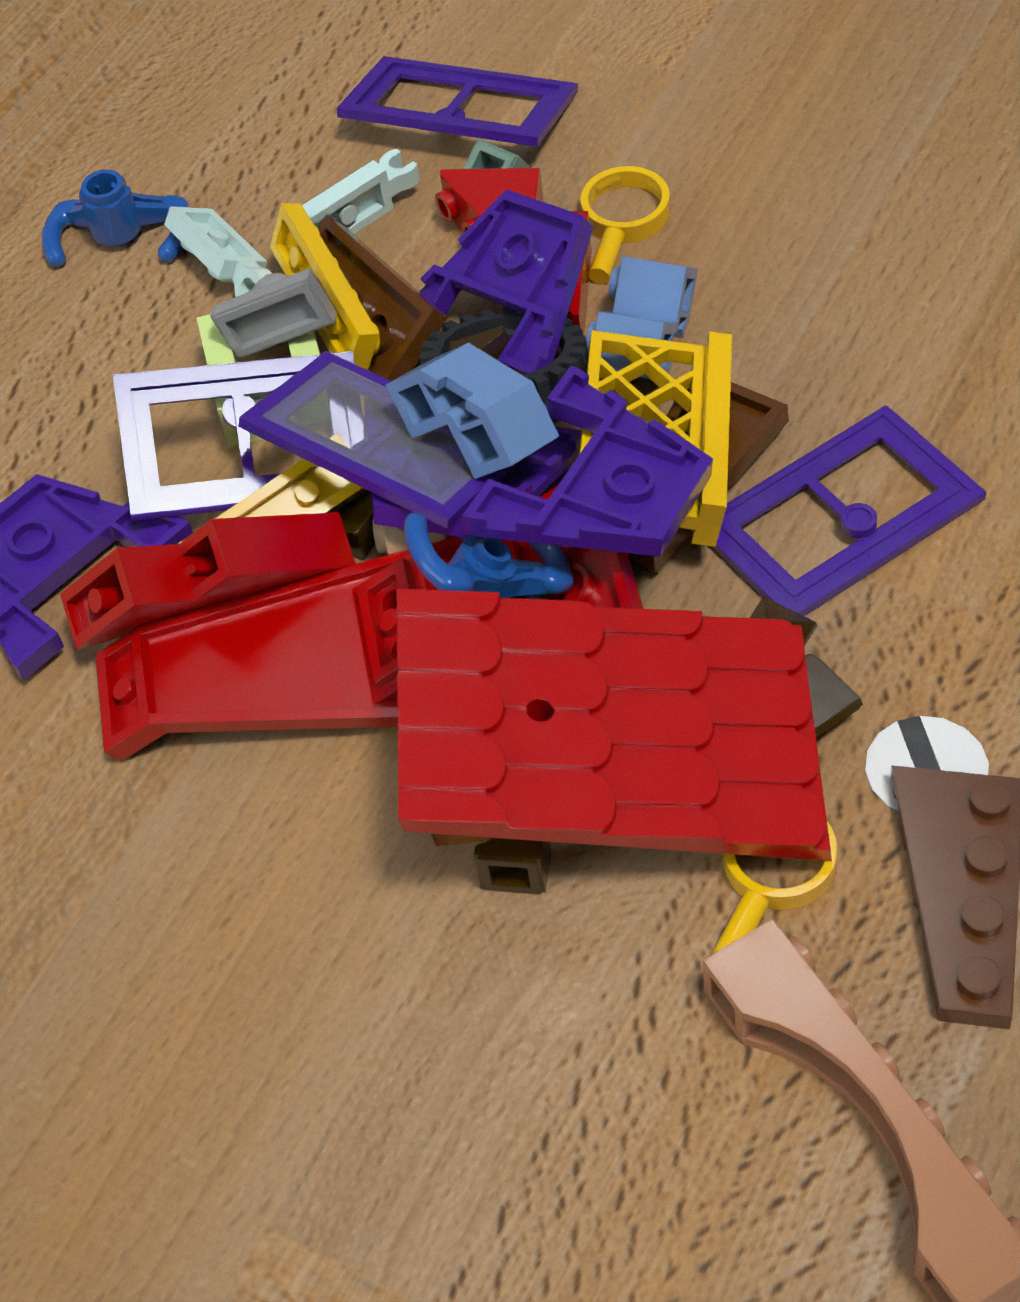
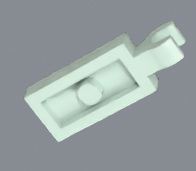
M398 149L388 151L381 157L379 164L372 160L302 206L317 228L325 215H328L342 223L353 234H356L394 209L392 203L394 195L414 187L419 182L420 177L417 163L413 161L403 167L401 151Z
M170 206L164 225L181 241L180 244L185 250L194 254L208 268V273L212 277L222 282L234 283L236 297L252 291L255 284L266 274H272L270 270L265 268L267 261L213 209Z

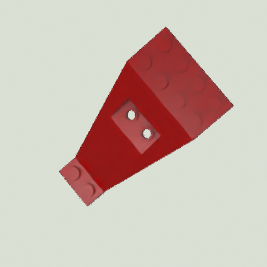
M557 486L540 496V498L549 499ZM452 536L445 540L434 542L432 545L438 556L449 564L463 539ZM500 539L509 547L514 559L544 564L528 543ZM560 546L568 559L574 578L573 585L562 594H545L546 600L583 601L591 604L593 607L644 609L628 553ZM409 549L139 625L95 654L104 753L123 761L166 733L398 727L397 588L437 589L424 577L413 561Z

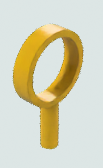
M636 166L615 167L598 173L584 186L580 198L581 211H589V222L594 227L592 234L601 239L588 273L590 280L597 284L607 283L622 243H632L647 239L658 233L667 223L670 216V193L667 183L657 173ZM623 187L644 189L654 194L660 201L658 207L651 214L629 222H615L604 219L591 209L594 201L602 194Z
M828 821L832 861H825L821 870L812 879L795 887L771 888L761 885L744 874L736 862L735 854H724L726 876L734 890L742 898L712 954L756 929L766 909L792 910L801 908L814 902L825 893L834 879L837 866V841Z

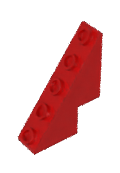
M540 168L441 169L440 175L443 190L435 195L436 203L442 216L448 222L454 221L463 230V233L506 189L544 202ZM571 211L583 215L589 222V211ZM591 238L567 317L573 320V326L579 325L581 327L583 335L585 333L589 289L588 273L591 267L592 256Z
M339 512L210 519L179 544L116 548L62 591L60 596L76 649H84L121 638L137 626L330 572L356 563Z

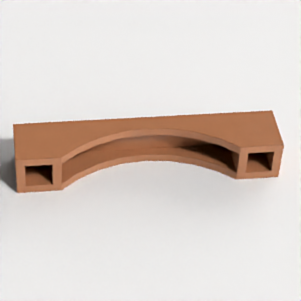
M771 919L703 960L704 992L742 1044L777 1054L815 1073L843 1094L875 1129L894 1160L908 1197L914 1233L913 1275L932 1301L1014 1302L1019 1299L1020 1220L1014 1216L1008 1219L990 1198L991 1187L979 1166L968 1156H964L961 1159L944 1139L945 1130L935 1110L923 1098L914 1100L900 1083L899 1069L887 1049L879 1042L870 1044L857 1028V1017L847 998L836 988L828 990L814 973L816 967L813 958L802 941L796 936L787 938L775 921Z

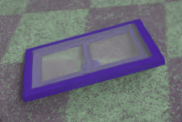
M328 351L322 353L239 417L238 427L414 513H420L426 519L446 529L464 514L488 479L499 482L522 461L520 460L512 466L475 479L448 425L412 438L385 386L391 381Z

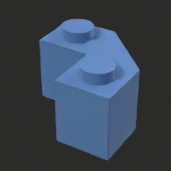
M622 256L620 267H614L609 282V298L615 300L613 312L598 311L597 322L592 321L587 331V351L589 352L592 330L672 341L673 337L683 338L689 324L698 268ZM601 352V357L616 371L632 364L624 355ZM665 362L659 366L669 374L673 362ZM645 374L639 376V377H642V378H648V379H650V378H649L647 375H645Z
M470 343L437 356L385 385L412 438L448 425L475 479L512 466L559 437L534 383Z

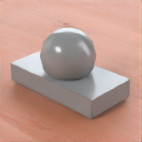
M309 268L291 276L282 273L266 274L255 284L252 291L213 306L210 317L229 347L232 348L236 358L240 360L334 324L337 311L313 271Z

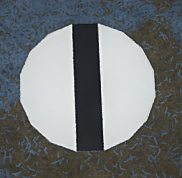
M916 716L896 721L879 732L867 750L865 767L872 790L888 807L898 811L897 801L894 798L890 780L891 765L988 775L989 762L981 743L966 728L944 718Z

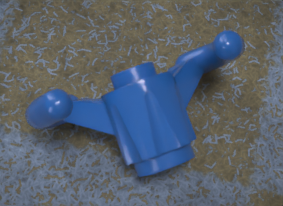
M99 170L91 173L83 180L79 192L80 200L62 201L53 208L46 218L42 230V250L52 267H61L66 261V255L61 246V235L67 226L74 224L76 226L89 227L93 239L101 245L123 246L137 236L141 225L164 222L170 206L189 207V203L185 198L176 195L156 196L132 193L124 177L118 172ZM171 231L158 249L159 259L166 263L172 262L184 249L180 244L181 241Z
M411 513L405 518V542L411 557L424 577L437 590L499 592L501 598H511L524 595L562 594L573 585L574 578L568 559L559 545L526 542L544 563L542 564L540 562L514 559L509 547L500 539L470 536L464 538L449 564H447L438 556L433 548L428 535L426 518L420 513Z

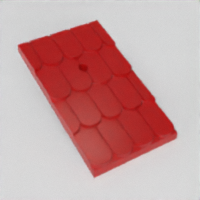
M397 588L398 821L403 832L431 833L436 846L504 838L832 861L801 625H793L789 621L782 619L703 616L702 611L593 607L591 604L583 601L501 598L499 592Z

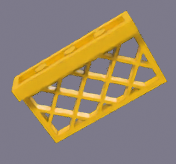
M592 330L587 362L589 385L603 394L609 390L616 391L630 404L626 410L637 417L642 415L649 422L654 419L713 458L711 477L679 528L692 529L691 544L716 547L727 507L732 334L709 331L706 346ZM601 352L624 355L632 364L616 371L601 357ZM665 362L691 365V371L674 379L659 365ZM643 374L647 375L660 387L646 396L629 383ZM672 398L688 413L672 421L657 406ZM581 428L579 454L594 432Z

